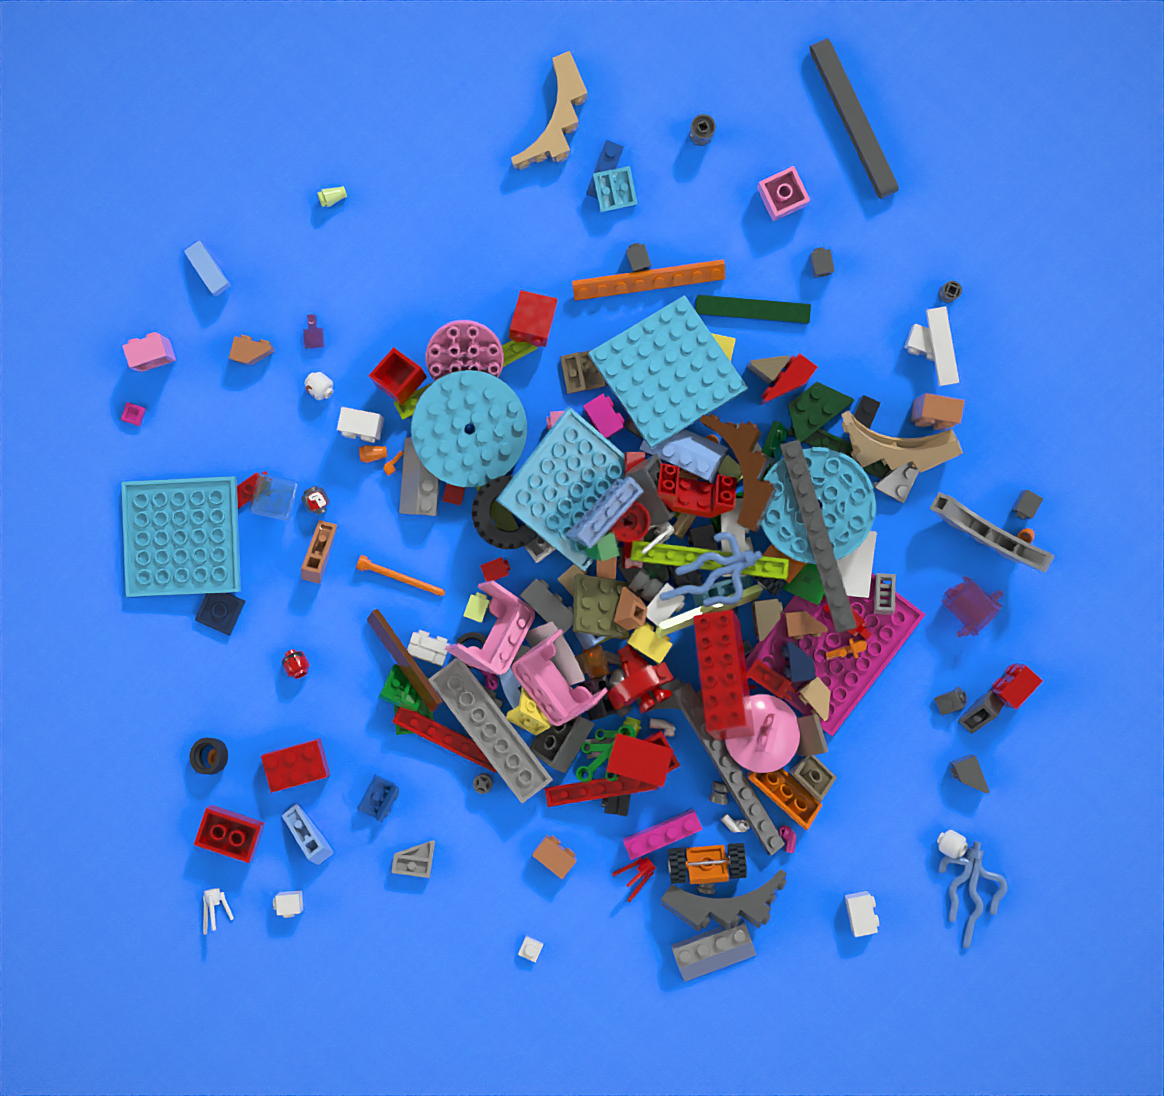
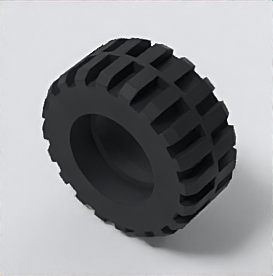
M514 475L499 476L488 481L478 491L472 504L471 515L478 535L488 544L500 549H516L526 546L538 536L525 523L516 530L505 531L498 528L491 519L490 511L493 502L501 495L514 478Z

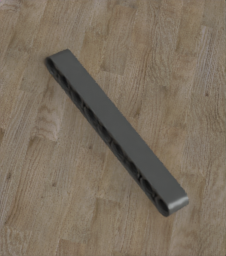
M825 38L810 45V54L878 198L883 199L898 192L897 181L829 38Z

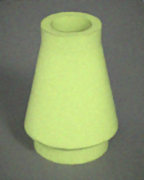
M344 186L321 189L320 192H317L321 206H327V208L347 197Z

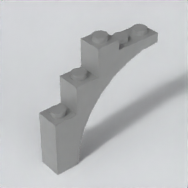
M939 492L929 508L953 528L967 533L978 543L994 549L1004 558L1015 563H1021L1046 573L1055 558L1053 554L1033 546L993 525L951 496Z

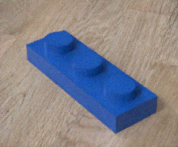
M606 140L594 173L616 169L624 146ZM592 176L586 195L598 199Z

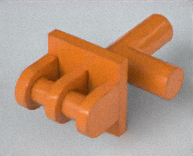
M852 637L849 639L851 645L827 652V660L840 656L845 657L846 654L852 652L856 659L859 657L858 652L866 649L867 642L863 639L854 642Z

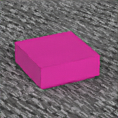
M126 402L121 420L141 427L146 408Z

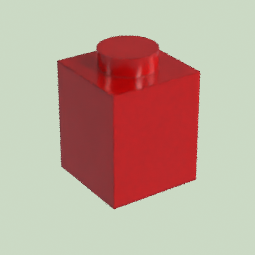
M503 557L480 565L486 582L508 576V571L511 570L508 560H503Z

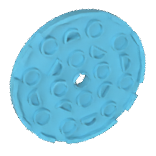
M465 370L453 372L439 378L422 393L417 401L411 420V438L418 458L434 476L455 486H483L492 479L504 476L516 464L526 443L527 420L518 396L505 382L484 372ZM467 424H473L475 427L474 432L466 434L464 427Z
M823 447L803 449L817 499L822 504L821 512L837 561L855 551L871 530L876 514L873 486L862 467L844 453ZM782 458L769 470L764 478L774 484L773 487L777 492L761 526L769 541L780 552L794 560L816 564L785 461Z

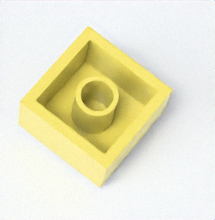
M644 622L643 627L635 628L626 642L660 664L673 645L669 642L671 638L666 635L658 638L657 634L653 632L654 627Z

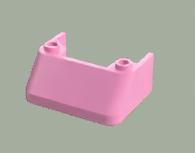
M492 580L478 585L479 589L492 597L489 603V611L498 618L482 649L480 650L475 646L465 648L461 644L446 646L444 650L469 666L498 675L508 671L535 618V612L531 606Z
M561 629L542 640L512 665V672L549 722L556 726L562 725L593 707L607 692L604 688L598 693L591 695L582 686L572 689L550 660L556 654V648L552 642L563 632Z

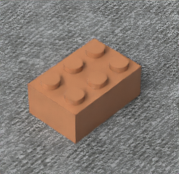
M925 393L913 400L910 422L915 423V426L920 428L934 426V430L937 431L954 428L955 425L961 423L965 400Z

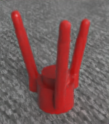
M640 857L635 862L612 873V876H616L639 865L637 867L639 873L626 886L629 888L641 876L644 878L628 898V902L632 901L646 881L654 874L653 871L657 869L648 857L645 859Z

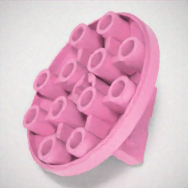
M457 320L443 325L433 334L427 346L426 365L434 381L447 374L465 370L484 372L498 378L503 368L504 355L499 339L488 327L475 321Z
M771 695L750 696L755 736L727 739L725 744L731 757L743 768L760 773L772 772L785 766L795 755L800 741L799 725L793 710L781 699Z

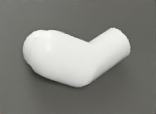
M650 718L649 728L664 729L665 736H674V730L676 729L673 724L666 720Z
M728 814L721 818V821L733 833L746 832L750 827L745 819L733 820Z

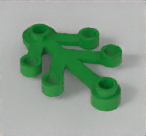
M623 725L618 730H604L600 728L596 730L595 737L600 741H605L607 738H616L617 733L625 735L626 732H630L629 737L636 738V730L631 725ZM604 732V736L599 738V734ZM615 740L611 744H591L589 742L582 744L581 750L587 755L593 752L602 753L588 767L581 766L577 769L576 777L579 781L583 783L590 782L593 778V773L607 759L609 763ZM590 745V750L585 751L586 746ZM606 771L605 777L607 780L615 782L618 779V774L615 773L614 777L610 779L609 775L611 772ZM588 772V777L584 779V773Z

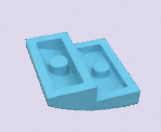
M630 166L593 174L601 212L638 204Z

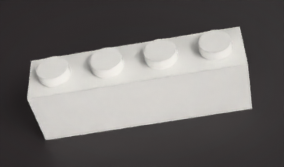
M735 499L734 510L721 514V532H728L734 535L742 553L749 550V541H745V533H749V529L736 523L742 508L743 499ZM722 540V551L732 553L729 542ZM732 573L723 575V577H732Z

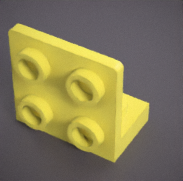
M522 686L519 706L507 712L506 719L530 733L538 735L550 728L551 723Z

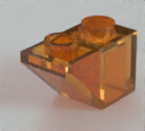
M602 645L583 650L585 668L590 679L612 673Z

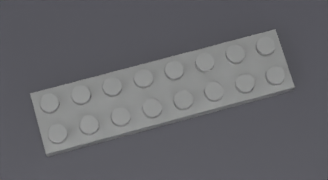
M458 658L454 659L428 679L521 803H524L553 781L552 777L463 661Z

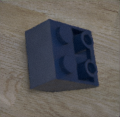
M783 641L781 656L785 658L786 665H783V675L792 682L816 679L814 660L794 643Z

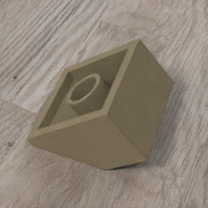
M778 599L751 601L756 640H764L779 621L780 614H783L782 603L778 602Z

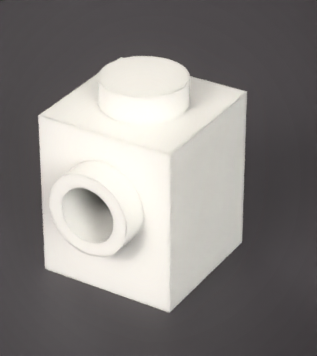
M302 890L279 892L275 896L276 898L273 899L274 910H277V915H283V918L294 917L295 914L303 911Z

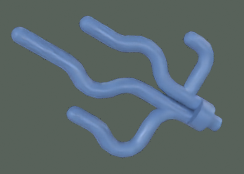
M728 532L718 533L714 536L715 541L727 540L733 556L722 557L717 553L707 552L700 555L695 562L676 568L675 572L677 575H682L700 568L707 560H713L728 566L711 572L702 586H683L661 593L659 598L665 601L686 593L704 594L710 590L716 578L732 573V581L735 587L734 596H715L704 600L703 606L735 604L739 602L743 595V586L740 580L741 571L756 565L755 561L762 559L760 551L752 553L751 550L741 553L734 535Z
M974 841L973 847L968 848L967 858L957 857L953 859L945 856L941 860L938 869L940 873H945L949 863L965 866L963 873L956 877L949 886L951 907L948 919L950 922H955L959 907L957 887L970 877L969 894L975 902L976 908L967 921L963 947L966 949L971 946L975 922L983 912V901L976 891L979 875L986 879L995 880L1000 884L999 890L991 901V915L997 914L999 902L1006 895L1008 889L1007 881L1002 875L986 871L983 868L982 858L984 851L980 849L982 843L979 841Z

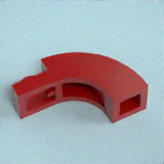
M665 662L653 667L650 665L619 682L608 691L607 695L615 710L632 704L637 698L648 691L671 682L674 678Z

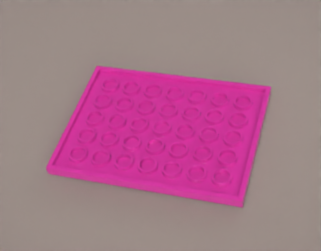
M873 573L871 574L868 598L847 596L850 607L867 623L865 628L872 634L867 640L859 634L855 637L847 631L836 632L832 617L823 609V606L827 603L825 594L819 606L794 595L783 609V613L806 611L827 627L828 632H822L823 636L811 637V634L803 635V639L792 640V636H786L784 614H780L779 621L766 638L758 641L754 650L745 658L747 671L757 658L786 678L783 675V665H786L785 658L781 656L783 641L794 643L814 660L815 675L830 690L828 719L824 721L820 718L819 721L822 729L831 736L835 734L926 615L896 591L894 614H874L876 576ZM880 588V591L890 592V589ZM880 596V599L890 600V597ZM880 604V607H889V605ZM852 637L854 642L862 639L867 642L866 649L858 652L859 657L856 659L852 652L846 654L845 657L840 656L827 660V652L851 645L849 639ZM808 680L792 682L793 685L791 687L797 693L794 694L788 690L787 694L793 697L790 701L786 697L783 699L805 716L813 715L811 713L813 708L809 703L805 705L798 697L800 695L798 689Z

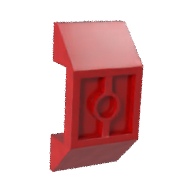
M660 463L657 496L672 511L712 518L734 510L736 477L717 474L714 484L679 477V466Z

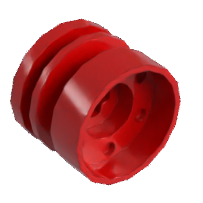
M634 501L607 531L614 533L616 541H638L649 530V513L643 505ZM626 518V521H628L629 524L624 525V523L621 522V519Z

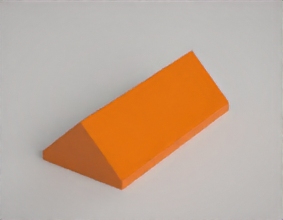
M783 768L767 773L749 771L746 774L748 779L805 830L809 829L823 804Z

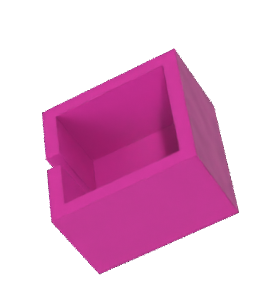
M601 394L585 404L583 410L594 428L608 440L623 430L625 421L619 412H614V403L610 397H605L604 394Z

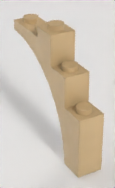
M570 51L552 58L558 85L557 103L553 116L540 137L525 151L511 158L514 169H525L532 162L537 161L539 163L546 160L549 155L552 162H562L570 155V149L563 133L570 134L577 130L579 121L572 105H580L585 102V99H588L587 90Z
M850 411L842 414L844 420L841 423L845 433H850L853 451L851 455L854 461L860 463L862 468L881 459L883 464H888L891 470L910 462L913 468L917 467L919 472L922 473L963 454L959 440L952 429L922 438H895L878 434L866 428L855 419Z

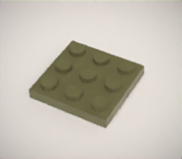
M582 574L575 575L573 632L623 640L628 639L629 630L615 623L614 619L622 588H627L629 582Z

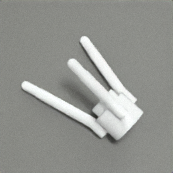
M668 521L649 526V530L656 528L654 533L657 538L642 550V554H645L657 543L662 544L675 532Z
M219 888L204 891L203 934L206 935L208 906L210 907L213 931L216 930L214 906L220 904L219 900L222 901L230 920H233L234 917L227 904L224 892H220Z

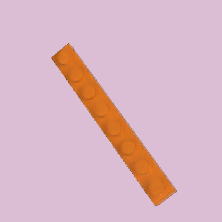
M722 259L572 281L574 300L726 279L725 262Z

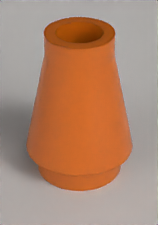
M363 445V447H359L360 462L367 464L387 458L386 446Z

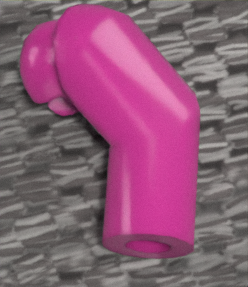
M479 669L485 676L486 687L495 690L498 687L497 674Z

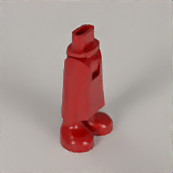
M630 644L617 651L621 658L619 661L622 663L626 678L650 666L640 654H637V650L634 651ZM660 686L651 690L658 704L673 696L670 690L662 689ZM648 692L640 696L641 704L639 710L641 714L656 706L655 701Z

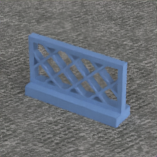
M627 477L625 480L617 479L565 535L569 539L582 542L587 548H591L637 499L643 490L631 477Z

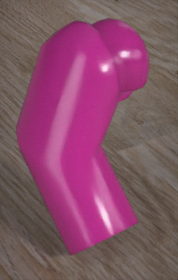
M783 825L779 828V834L786 841L785 852L794 853L797 836L789 826Z

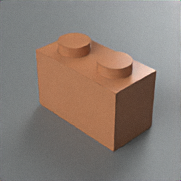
M546 835L534 849L532 856L560 879H563L577 862L576 854L568 847L566 849L560 845L561 841L554 835L551 837Z

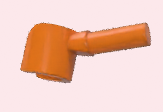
M399 451L393 460L384 465V472L387 476L396 471L393 465L404 454L402 451Z

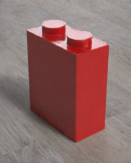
M520 290L510 326L509 339H513L516 342L530 343L536 347H547L558 299Z

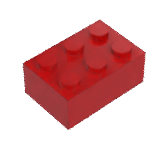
M321 738L261 755L271 793L323 779L331 775Z
M210 805L205 809L193 845L250 863L254 859L265 822Z

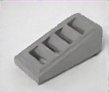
M876 573L874 614H894L896 574ZM880 580L891 581V584H880ZM880 588L890 589V592L880 591ZM880 596L890 597V600L880 599ZM880 604L889 605V607H880Z

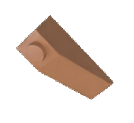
M318 521L301 567L303 580L321 584L336 534V524Z

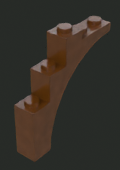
M703 414L700 422L726 440L733 449L740 464L744 495L742 508L736 523L757 533L777 492L773 487V483L765 479L760 482L769 463L764 453L757 450L753 453L761 432L757 429L758 426L751 422H747V424L741 422L737 429V425L727 421L725 424L720 422V418L713 414H709V416Z

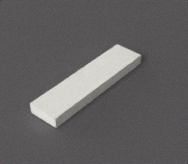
M947 308L926 310L938 384L939 386L959 383Z

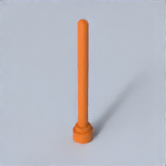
M361 555L358 560L357 570H371L438 596L445 595L444 589L371 563V560L368 559L369 557Z

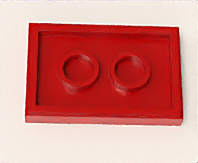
M617 733L606 771L664 787L674 749Z

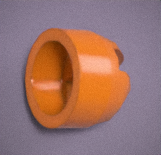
M1024 528L1018 533V538L1030 544L1035 538V533L1030 528Z

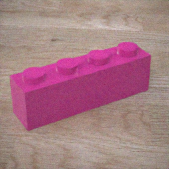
M691 809L625 837L623 842L630 859L633 860L701 831L702 827L694 809Z

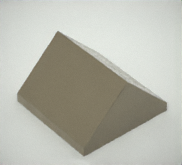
M786 355L750 360L747 364V369L767 385H770L789 361L790 357Z
M815 755L803 756L789 771L819 802L824 799L837 778Z

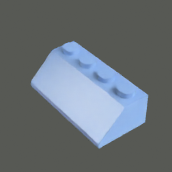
M683 429L652 449L643 440L640 450L649 456L658 454L662 462L679 466L680 470L713 483L728 448Z

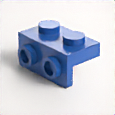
M375 774L357 809L382 822L388 816L391 804L398 798L399 787L394 782Z

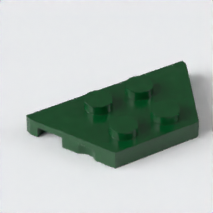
M814 383L787 405L788 414L791 417V426L796 437L795 441L800 440V443H802L855 400L824 384Z

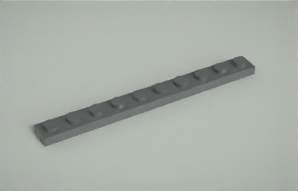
M800 440L780 445L836 632L839 633L856 628L857 626Z
M686 682L672 692V695L767 855L772 856L785 843L739 765L728 752L724 740L716 741L707 732L704 706L690 682Z

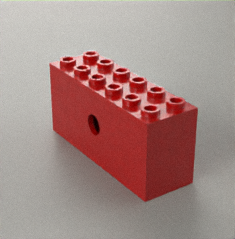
M733 610L693 615L707 732L716 741L755 736L743 637L739 619Z

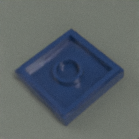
M228 592L206 593L195 621L231 636L246 600Z

